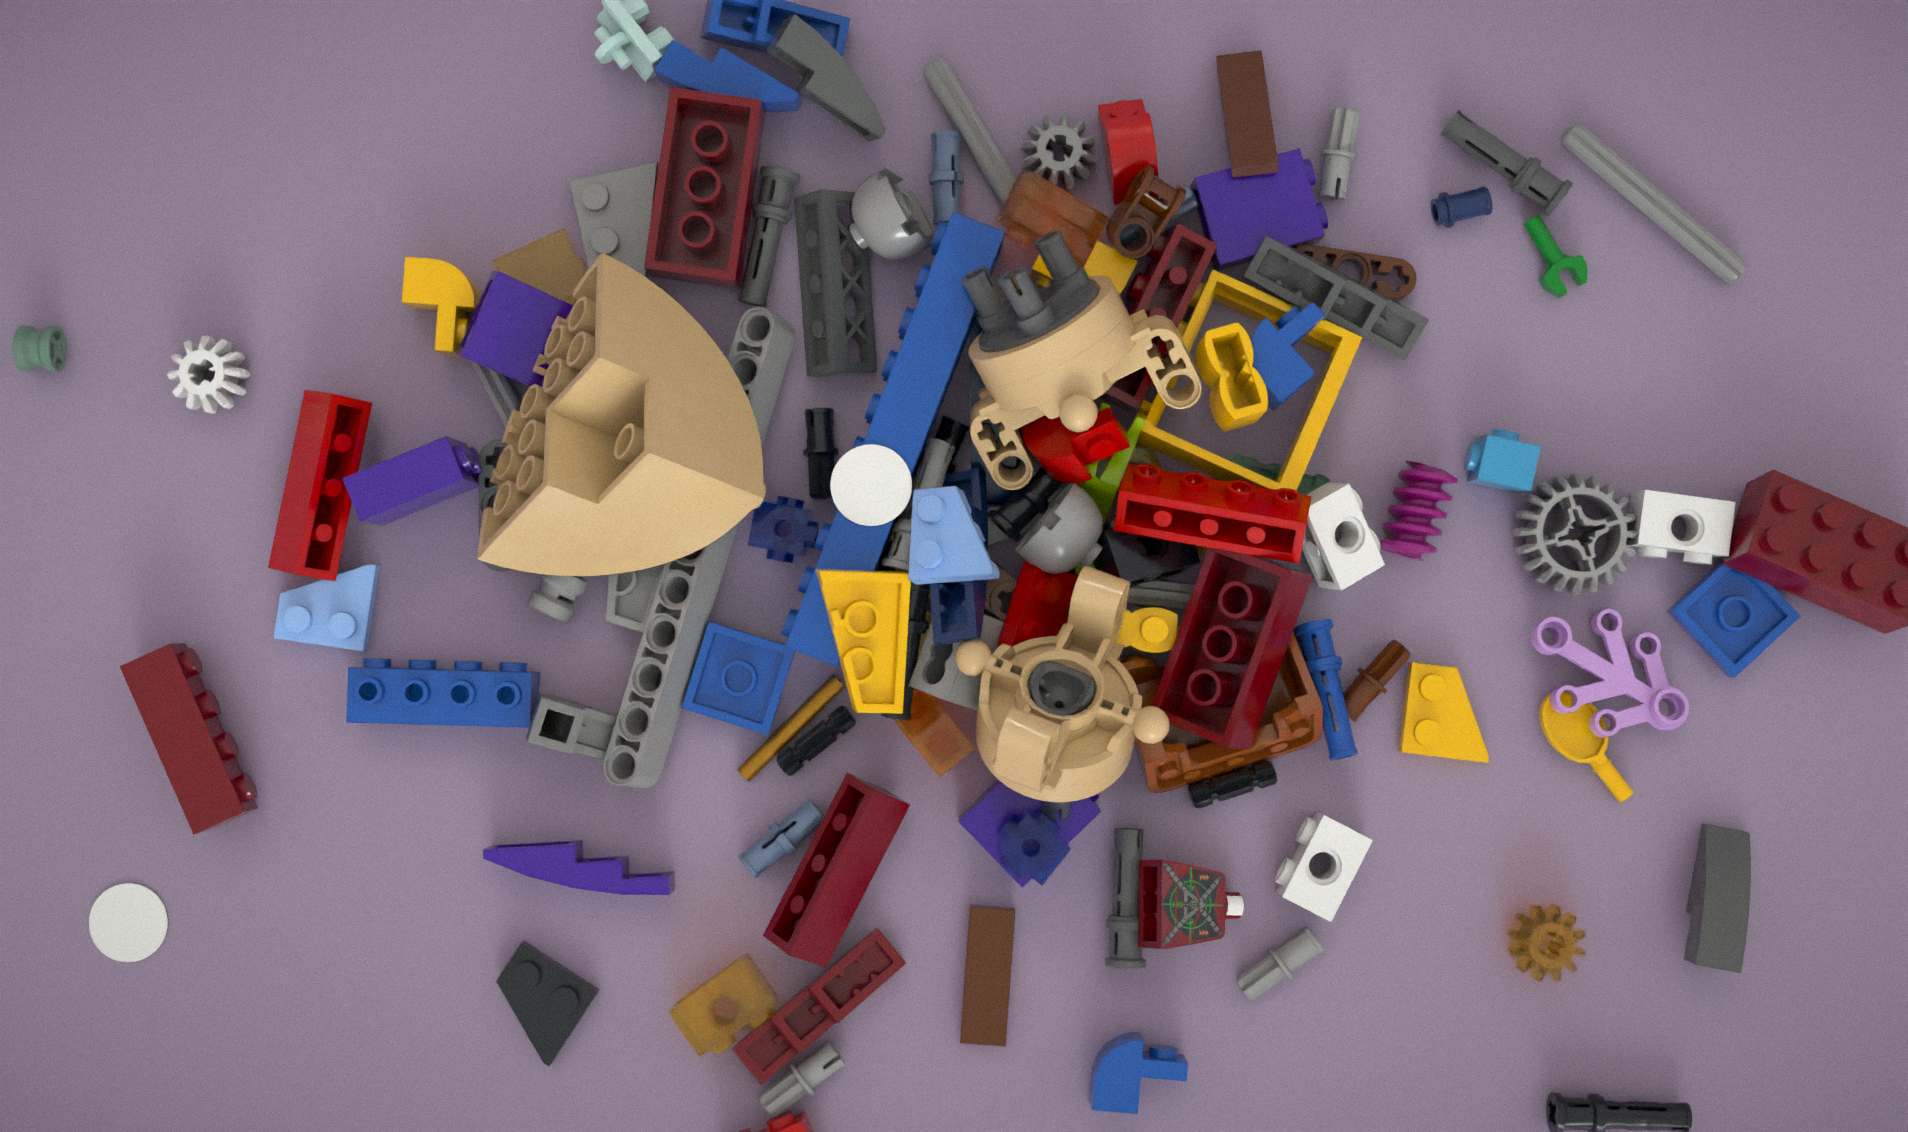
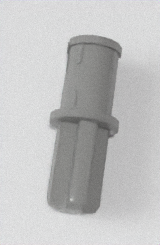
M1339 107L1335 108L1332 112L1327 148L1321 150V155L1325 159L1320 189L1317 194L1319 197L1327 198L1329 196V199L1333 200L1347 199L1346 192L1351 163L1357 160V154L1353 153L1359 112L1354 109Z
M1307 927L1303 928V931L1275 951L1272 948L1268 949L1269 955L1237 978L1238 986L1248 999H1256L1285 977L1288 980L1292 979L1291 973L1318 953L1324 951Z
M829 1041L798 1066L793 1063L790 1066L792 1071L760 1095L761 1105L769 1115L777 1117L805 1094L809 1093L812 1096L815 1093L813 1088L839 1068L846 1065L838 1051L834 1050V1046Z

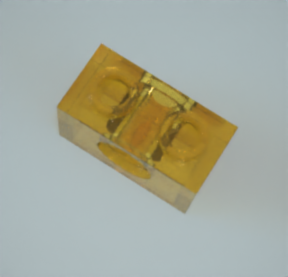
M747 952L674 1003L668 1013L699 1057L709 1050L714 1055H717L737 1040L733 1033L749 1024L754 1029L774 1014L771 1007L775 1005L779 996ZM722 997L734 1000L738 1006V1015L733 1018L721 1017L715 1010V1001Z

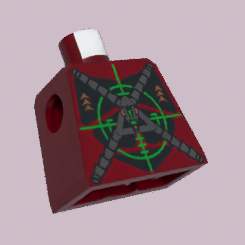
M1139 860L1138 947L1170 949L1222 939L1225 934V919H1239L1242 916L1244 910L1243 898L1239 892H1225V876L1222 872L1171 860Z

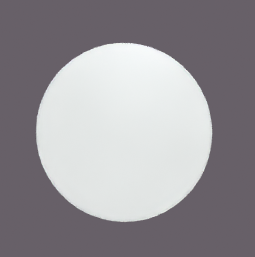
M875 444L862 445L845 453L835 465L830 481L831 495L836 507L847 519L860 525L878 526L892 521L905 509L912 492V478L904 460L893 450Z
M134 883L115 885L104 891L93 904L89 915V931L94 944L104 955L120 962H136L152 955L164 941L168 928L167 912L161 899L149 888Z

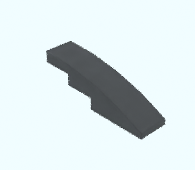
M1268 235L1265 237L1244 274V277L1302 309H1305L1310 303L1314 302L1325 314L1322 319L1323 321L1326 319L1341 328L1361 336L1362 340L1365 341L1367 339L1403 360H1406L1429 321L1428 318L1388 296Z

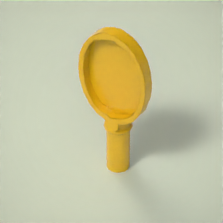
M1562 692L1560 701L1563 706L1569 708L1571 697L1568 693ZM1551 693L1548 694L1540 705L1539 719L1543 733L1549 743L1568 760L1577 763H1589L1593 768V772L1597 773L1618 802L1628 799L1634 791L1611 763V759L1607 758L1604 754L1609 738L1597 737L1589 729V718L1598 709L1592 703L1580 705L1574 712L1560 714L1551 707ZM1601 716L1599 719V725L1604 731H1608L1604 719Z

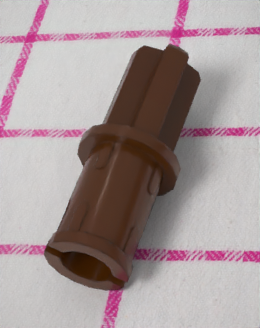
M1397 640L1390 641L1365 670L1359 667L1357 669L1359 674L1343 692L1348 717L1353 722L1357 721L1358 717L1381 692L1383 694L1387 692L1384 688L1385 684L1410 658L1409 650Z

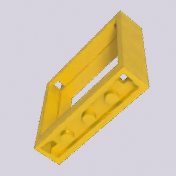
M1213 269L1205 283H1199L1190 301L1189 306L1193 307L1188 321L1181 320L1177 329L1188 352H1190L1212 301H1216L1260 322L1266 317L1277 330L1280 329L1275 323L1294 306ZM1321 320L1312 331L1301 339V341L1326 351L1330 355L1275 481L1156 428L1166 406L1157 390L1152 402L1143 399L1134 418V421L1137 416L1146 419L1137 442L1222 481L1243 480L1257 487L1274 490L1289 488L1297 491L1362 337L1326 320ZM1179 375L1172 377L1168 381L1167 386L1169 388H1174Z

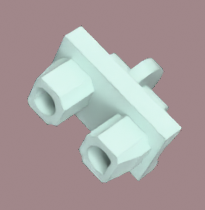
M602 0L601 3L604 8L596 19L601 27L594 33L601 42L600 47L595 52L597 60L600 64H606L615 60L622 70L632 65L645 83L656 77L654 70L671 41L674 40L666 28L661 26L647 35L640 28L639 24L646 21L650 13L644 0Z

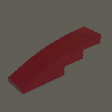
M876 928L732 1047L731 1050L755 1080L762 1085L796 1054L802 1053L832 1025L839 1023L902 968L906 962L881 931Z

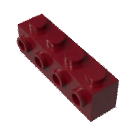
M1180 224L1165 229L1164 233L1161 232L1151 250L1146 254L1151 260L1144 274L1138 272L1128 288L1126 296L1131 298L1127 307L1129 316L1145 309L1148 317L1154 315L1165 316L1178 328L1218 244ZM1155 336L1151 339L1152 343L1157 345L1163 359L1167 351L1166 343L1160 336ZM1146 367L1117 380L1100 398L1126 411L1139 409L1152 382Z
M172 643L121 665L120 669L193 835L209 831L258 809L255 798L258 795L256 786L252 778L247 773L243 774L236 758L239 756L238 745L231 733L225 732L218 718V715L221 714L219 702L211 690H206L200 677L203 668L196 652L192 648H188L186 643Z
M847 773L763 936L789 956L827 967L910 804L883 787Z

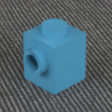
M1493 429L1491 435L1487 434L1478 437L1476 444L1471 443L1468 447L1464 461V469L1469 470L1467 482L1519 494L1532 490L1541 446L1519 442L1520 435L1517 433Z

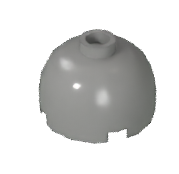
M885 166L865 179L856 190L851 206V213L855 223L851 224L849 228L854 240L862 249L869 246L878 256L889 260L907 259L931 247L933 240L928 237L933 235V231L913 191L906 193L900 189L897 183L904 179L894 168Z
M1073 482L1065 486L1052 499L1047 507L1048 510L1038 522L1034 521L1015 548V551L1022 556L1024 561L1037 566L1046 573H1065L1078 564L1082 567L1085 565L1089 566L1103 548L1097 543L1103 531V515L1100 508L1088 492Z

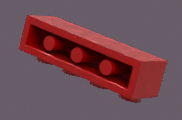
M312 390L304 391L268 568L294 575L336 581L352 504L342 478L357 473L359 470L372 402L334 393Z
M1128 464L1119 489L1114 531L1299 564L1312 496L1302 495L1296 490L1289 488L1274 490L1257 487L1243 480L1228 482L1211 479L1197 472L1182 474L1165 471L1152 464Z

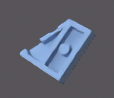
M957 486L913 490L908 580L916 585L999 579L998 567L991 561L983 543L985 538L981 529L971 517L972 509L964 492Z
M368 564L338 574L336 581L323 579L280 593L273 638L368 651L380 565Z

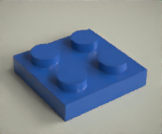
M1722 560L1667 610L1730 678H1735L1801 617L1772 585L1722 564Z
M708 621L681 708L770 735L796 651L785 647L784 644Z

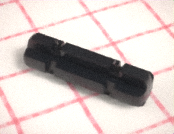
M839 706L828 715L829 719L826 722L824 720L819 722L794 742L795 747L791 748L789 746L777 756L776 762L788 776L795 774L804 766V761L808 760L810 762L838 739L837 735L839 733L843 735L855 726L856 720L845 706Z
M1266 760L1253 764L1252 769L1249 770L1244 767L1212 777L1211 782L1208 783L1203 780L1190 784L1188 786V793L1195 808H1202L1212 805L1215 799L1221 802L1252 792L1256 786L1262 789L1274 785L1277 782V775L1273 764Z

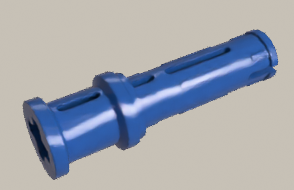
M1322 619L1295 626L1293 633L1295 637H1299L1304 661L1323 706V731L1329 751V760L1333 761L1358 755V750L1355 747L1348 710L1337 672L1341 670L1343 663L1341 657L1336 656L1330 633V630L1334 627L1331 619ZM1315 638H1317L1320 655L1317 654L1314 642ZM1324 675H1326V678H1327V682H1328L1327 685H1325V683H1324V679H1323V676H1324ZM1330 695L1338 723V732H1336L1333 716L1328 700V696Z

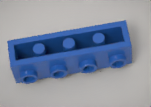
M363 658V667H348L346 723L529 728L539 699L540 672L527 671V663L500 662L498 671L482 670V661H454V669H436L437 660L409 659L408 668L391 667V659Z

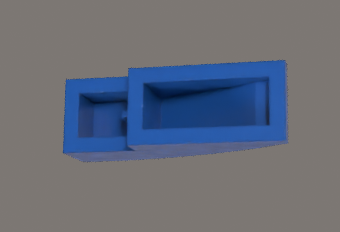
M707 0L700 38L768 53L766 49L782 22L795 14L819 32L843 57L850 18L785 0Z
M672 40L654 70L659 81L670 87L762 100L766 112L798 111L802 105L799 92L722 47L714 60L710 62L675 40Z

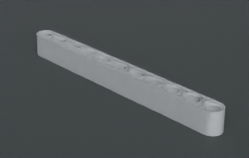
M754 307L742 315L727 360L748 397L757 422L761 446H763L795 342V330L790 321L763 307ZM770 326V331L768 335L764 338V333L766 329ZM757 369L755 378L750 382L752 373ZM738 524L723 536L702 548L699 556L697 550L685 557L664 564L604 758V774L613 785L646 789L656 784L662 774ZM687 586H689V594L687 598L684 599L685 590ZM675 629V639L673 643H671V635ZM662 673V681L658 687V677ZM648 716V727L645 730L644 724ZM633 760H634V762H635V769H634V771H633V773H632V772H631V765H632V762H633Z

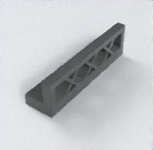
M821 189L794 198L807 377H823L838 373L877 372L868 247L862 249L854 240L849 228L851 224L855 223L851 213L855 192ZM837 203H845L850 206L851 223L847 228L838 219ZM844 247L853 255L854 268L850 273L841 264L840 252ZM848 291L857 302V313L853 318L844 309V297ZM851 337L860 345L861 362H848L847 342Z

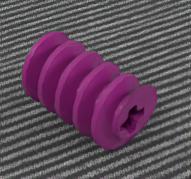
M1405 461L1413 469L1401 470L1398 473V478L1407 484L1408 487L1395 488L1392 493L1403 504L1390 505L1387 510L1398 522H1386L1382 527L1384 532L1393 537V539L1380 540L1379 542L1381 549L1409 559L1424 561L1421 558L1422 554L1437 552V548L1426 541L1427 536L1442 535V530L1431 523L1432 519L1447 518V513L1436 506L1437 502L1452 501L1453 498L1452 495L1441 489L1442 485L1457 483L1458 479L1442 469L1417 462Z

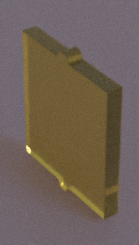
M564 228L492 260L497 271L573 306L578 300L573 298L572 292L585 275L582 268L585 265V261L581 257H577Z

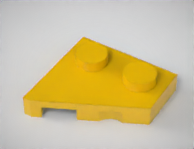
M1409 662L1398 746L1399 752L1488 763L1489 755L1458 668Z

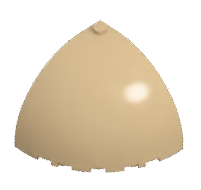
M601 253L573 290V298L578 300L567 318L564 319L557 316L552 324V331L545 344V356L539 353L533 372L545 376L543 387L537 384L529 386L523 397L520 412L512 410L501 441L502 444L507 446L502 451L490 479V482L497 484L498 488L493 508L487 507L483 511L477 560L523 572L559 576H600L643 570L685 557L706 547L732 529L752 509L758 508L764 500L766 485L763 477V456L758 426L748 397L730 363L702 326L663 289L626 264ZM547 363L550 366L548 369L539 367V365Z

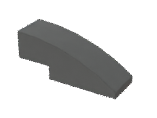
M794 14L786 18L766 51L803 76L795 91L867 141L882 138L886 130L877 109L860 79L844 58L819 32Z
M1702 824L1686 912L1692 914L1684 960L1699 966L1741 973L1750 905V833Z

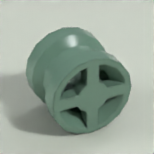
M19 326L14 333L12 347L16 366L22 371H33L36 367H44L47 371H61L67 356L66 338L61 327L47 326L43 330H36L32 326Z

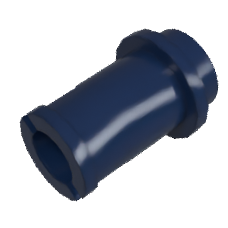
M1485 186L1453 195L1442 192L1439 193L1438 198L1431 200V214L1437 226L1444 225L1446 228L1453 227L1456 221L1481 215H1490L1493 209L1490 192Z

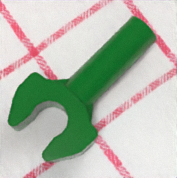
M1540 215L1523 223L1546 262L1545 273L1539 278V282L1544 290L1558 298L1567 294L1564 283L1559 278V273L1562 269L1570 272L1572 279L1578 286L1587 283L1588 269L1583 256L1571 257L1562 254Z

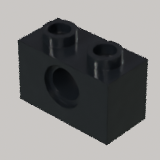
M1115 520L1103 524V531L1097 541L1103 548L1093 561L1095 569L1130 581V587L1181 574L1201 563L1195 545L1114 531ZM1137 540L1145 546L1147 556L1138 548Z

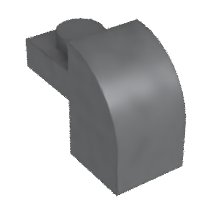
M540 694L526 740L529 743L572 755L574 751L604 760L618 715L591 708L569 699Z

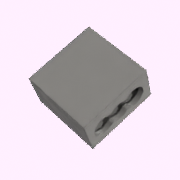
M984 615L981 638L977 640L986 643L991 654H993L999 647L997 643L1004 622ZM931 622L909 686L943 700L978 711L982 674L970 676L959 670L955 661V653L964 641L941 646L934 645Z

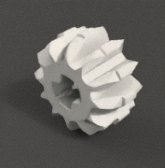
M206 335L201 337L199 346L190 340L184 342L186 356L176 353L171 356L175 363L180 364L179 370H172L167 373L169 379L180 382L172 393L178 398L187 397V408L197 410L202 406L204 412L215 414L219 404L227 409L234 407L231 393L241 396L246 394V389L237 385L239 379H246L250 376L248 370L237 368L243 362L245 356L238 351L231 352V342L221 339L215 343L213 337ZM206 368L215 372L211 382L203 377Z

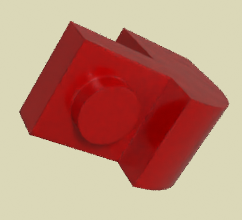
M1142 99L1120 100L1115 103L1098 105V119L1106 148L1107 178L1114 205L1120 204L1131 181L1145 165L1152 167L1154 175L1158 177L1150 113L1145 111ZM1149 191L1150 194H1152L1156 198H1159L1158 194L1154 193L1153 191Z
M1109 407L1099 411L1094 425L1083 432L1067 429L1061 422L1060 416L1049 419L1044 415L1020 427L1026 446L1050 477L1063 483H1081L1091 480L1090 464L1106 459L1130 447L1126 431Z

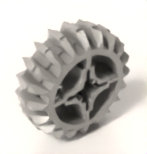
M1581 472L1572 473L1569 481H1567L1563 474L1553 476L1552 486L1547 482H1541L1536 486L1540 498L1533 494L1524 497V502L1531 509V512L1528 510L1516 512L1515 517L1520 521L1526 522V526L1513 529L1512 533L1515 537L1525 536L1526 545L1517 546L1515 552L1516 554L1529 553L1531 557L1524 562L1522 567L1525 571L1539 567L1540 569L1536 574L1535 581L1543 584L1551 578L1550 586L1554 592H1561L1567 586L1570 595H1579L1582 587L1588 593L1597 592L1599 581L1604 585H1612L1615 580L1611 570L1625 573L1628 569L1626 563L1620 557H1634L1637 553L1633 547L1626 545L1627 540L1635 539L1638 535L1635 530L1627 531L1626 524L1636 520L1637 515L1635 513L1623 514L1621 511L1628 504L1629 499L1623 496L1613 500L1612 497L1615 494L1616 486L1610 483L1600 489L1601 481L1597 475L1590 476L1586 482ZM1574 497L1591 503L1599 510L1603 518L1599 520L1589 519L1583 513L1581 505L1576 506ZM1557 503L1559 510L1555 511L1557 516L1556 527L1552 532L1543 535L1547 514ZM1578 527L1581 529L1593 527L1591 531L1582 533V538H1576L1577 540H1558L1559 537L1568 535V530ZM1607 533L1605 549L1600 558L1593 563L1592 558L1596 557L1595 542L1600 535ZM1559 547L1565 550L1570 561H1575L1578 571L1567 569L1558 564L1551 557L1547 549Z

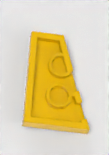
M816 569L853 710L857 713L903 714L911 581L908 580L909 573Z

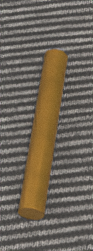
M832 674L737 771L750 782L846 687L843 682Z

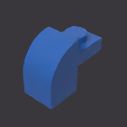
M1314 302L1310 303L1302 311L1297 306L1291 308L1275 323L1280 329L1279 331L1265 317L1250 337L1254 354L1252 367L1258 371L1265 383L1268 394V407L1272 411H1275L1303 387L1315 374V371L1293 348L1325 316Z
M1129 1032L1116 1036L1101 1048L1094 1060L1089 1094L1091 1109L1095 1111L1138 1114L1141 1077L1187 1081L1188 1062L1184 1054H1177L1178 1049L1168 1045H1151L1150 1051H1143L1144 1039L1140 1032Z

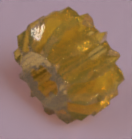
M1533 904L1530 909L1531 919L1520 912L1516 914L1517 922L1522 925L1520 930L1514 928L1506 930L1507 936L1518 940L1517 943L1507 948V953L1512 957H1519L1515 967L1522 973L1531 970V977L1536 981L1541 982L1546 974L1554 981H1561V967L1563 966L1568 971L1574 973L1577 971V966L1571 961L1572 956L1584 957L1586 955L1585 949L1575 945V942L1582 940L1586 936L1585 931L1580 928H1573L1577 917L1569 912L1561 916L1560 906L1550 904L1546 911H1544L1541 905ZM1544 934L1553 937V941L1547 943V951L1539 948V944L1545 942Z

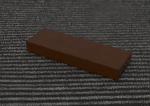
M1262 50L1216 56L1232 178L1278 173V158Z
M970 905L960 1043L1006 1047L1015 908Z

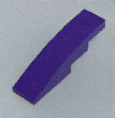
M582 840L491 845L483 849V859L528 877L570 888L621 895H670L675 890L674 871L629 874L628 856L583 858Z

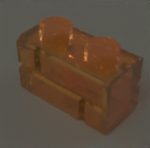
M1034 172L1020 173L1008 194V199L1005 200L996 217V222L1007 228L1004 235L1020 245L1029 247L1031 242L1034 243L1041 236L1054 230H1061L1063 238L1077 265H1084L1096 244V239L1099 238L1108 220V216Z

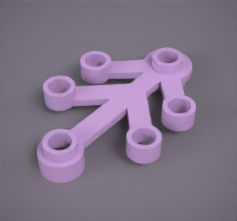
M1604 609L1595 613L1591 618L1592 631L1597 636L1603 637L1610 662L1572 640L1571 628L1561 618L1549 617L1537 622L1533 626L1530 635L1531 643L1539 653L1544 655L1558 653L1602 680L1576 688L1571 685H1565L1554 689L1550 695V705L1557 713H1571L1576 711L1580 705L1625 694L1641 705L1619 712L1611 709L1594 712L1589 718L1588 726L1595 736L1600 738L1612 736L1621 728L1644 722L1650 723L1658 730L1669 731L1680 727L1686 721L1689 712L1688 699L1679 689L1669 685L1660 656L1661 641L1655 634L1651 632L1638 634L1629 643L1631 655L1635 659L1643 661L1648 685L1635 678L1621 632L1623 620L1616 610ZM1603 615L1609 617L1612 621L1610 631L1603 628L1601 624ZM1544 630L1551 632L1553 635L1552 645H1547L1542 640V632ZM1642 639L1647 640L1650 644L1651 650L1649 654H1645L1640 648V641ZM1562 692L1568 693L1571 697L1569 708L1563 706L1560 701ZM1661 700L1666 702L1669 707L1667 716L1660 713L1658 704ZM1602 715L1606 716L1610 721L1608 731H1604L1599 725V719Z

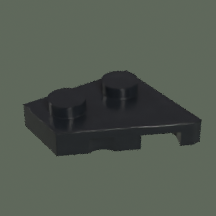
M526 941L519 945L496 981L541 1060L547 1066L553 1063L599 992L598 988Z

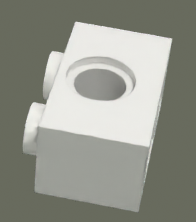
M1326 483L1307 494L1312 497L1302 550L1319 588L1342 591L1385 565L1379 552L1381 549L1379 539L1369 529L1362 513V500L1349 483ZM1339 525L1341 537L1337 543L1335 540V530Z
M1652 490L1631 492L1629 513H1635L1637 517L1633 522L1627 523V531L1635 530L1638 535L1635 539L1627 540L1626 545L1639 547V556L1666 559L1668 551L1683 553V562L1712 565V558L1729 556L1736 502ZM1676 517H1680L1686 524L1687 530L1682 540L1675 538L1671 531V524Z
M1316 811L1313 819L1307 817L1297 832L1295 841L1300 844L1292 860L1286 857L1277 871L1275 882L1279 885L1276 892L1283 898L1332 922L1373 840ZM1326 852L1330 857L1329 869L1322 875H1312L1309 869L1311 858L1317 853Z

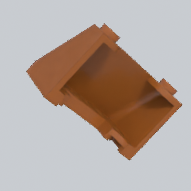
M1294 633L1291 635L1251 749L1226 748L1173 724H1170L1169 732L1161 742L1154 744L1144 743L1135 736L1134 746L1151 792L1162 793L1298 751L1314 744L1321 738L1323 706ZM1132 655L1124 658L1120 662L1130 673L1139 695L1142 696L1141 708L1152 706L1166 665L1157 668L1154 659L1144 658L1143 655Z

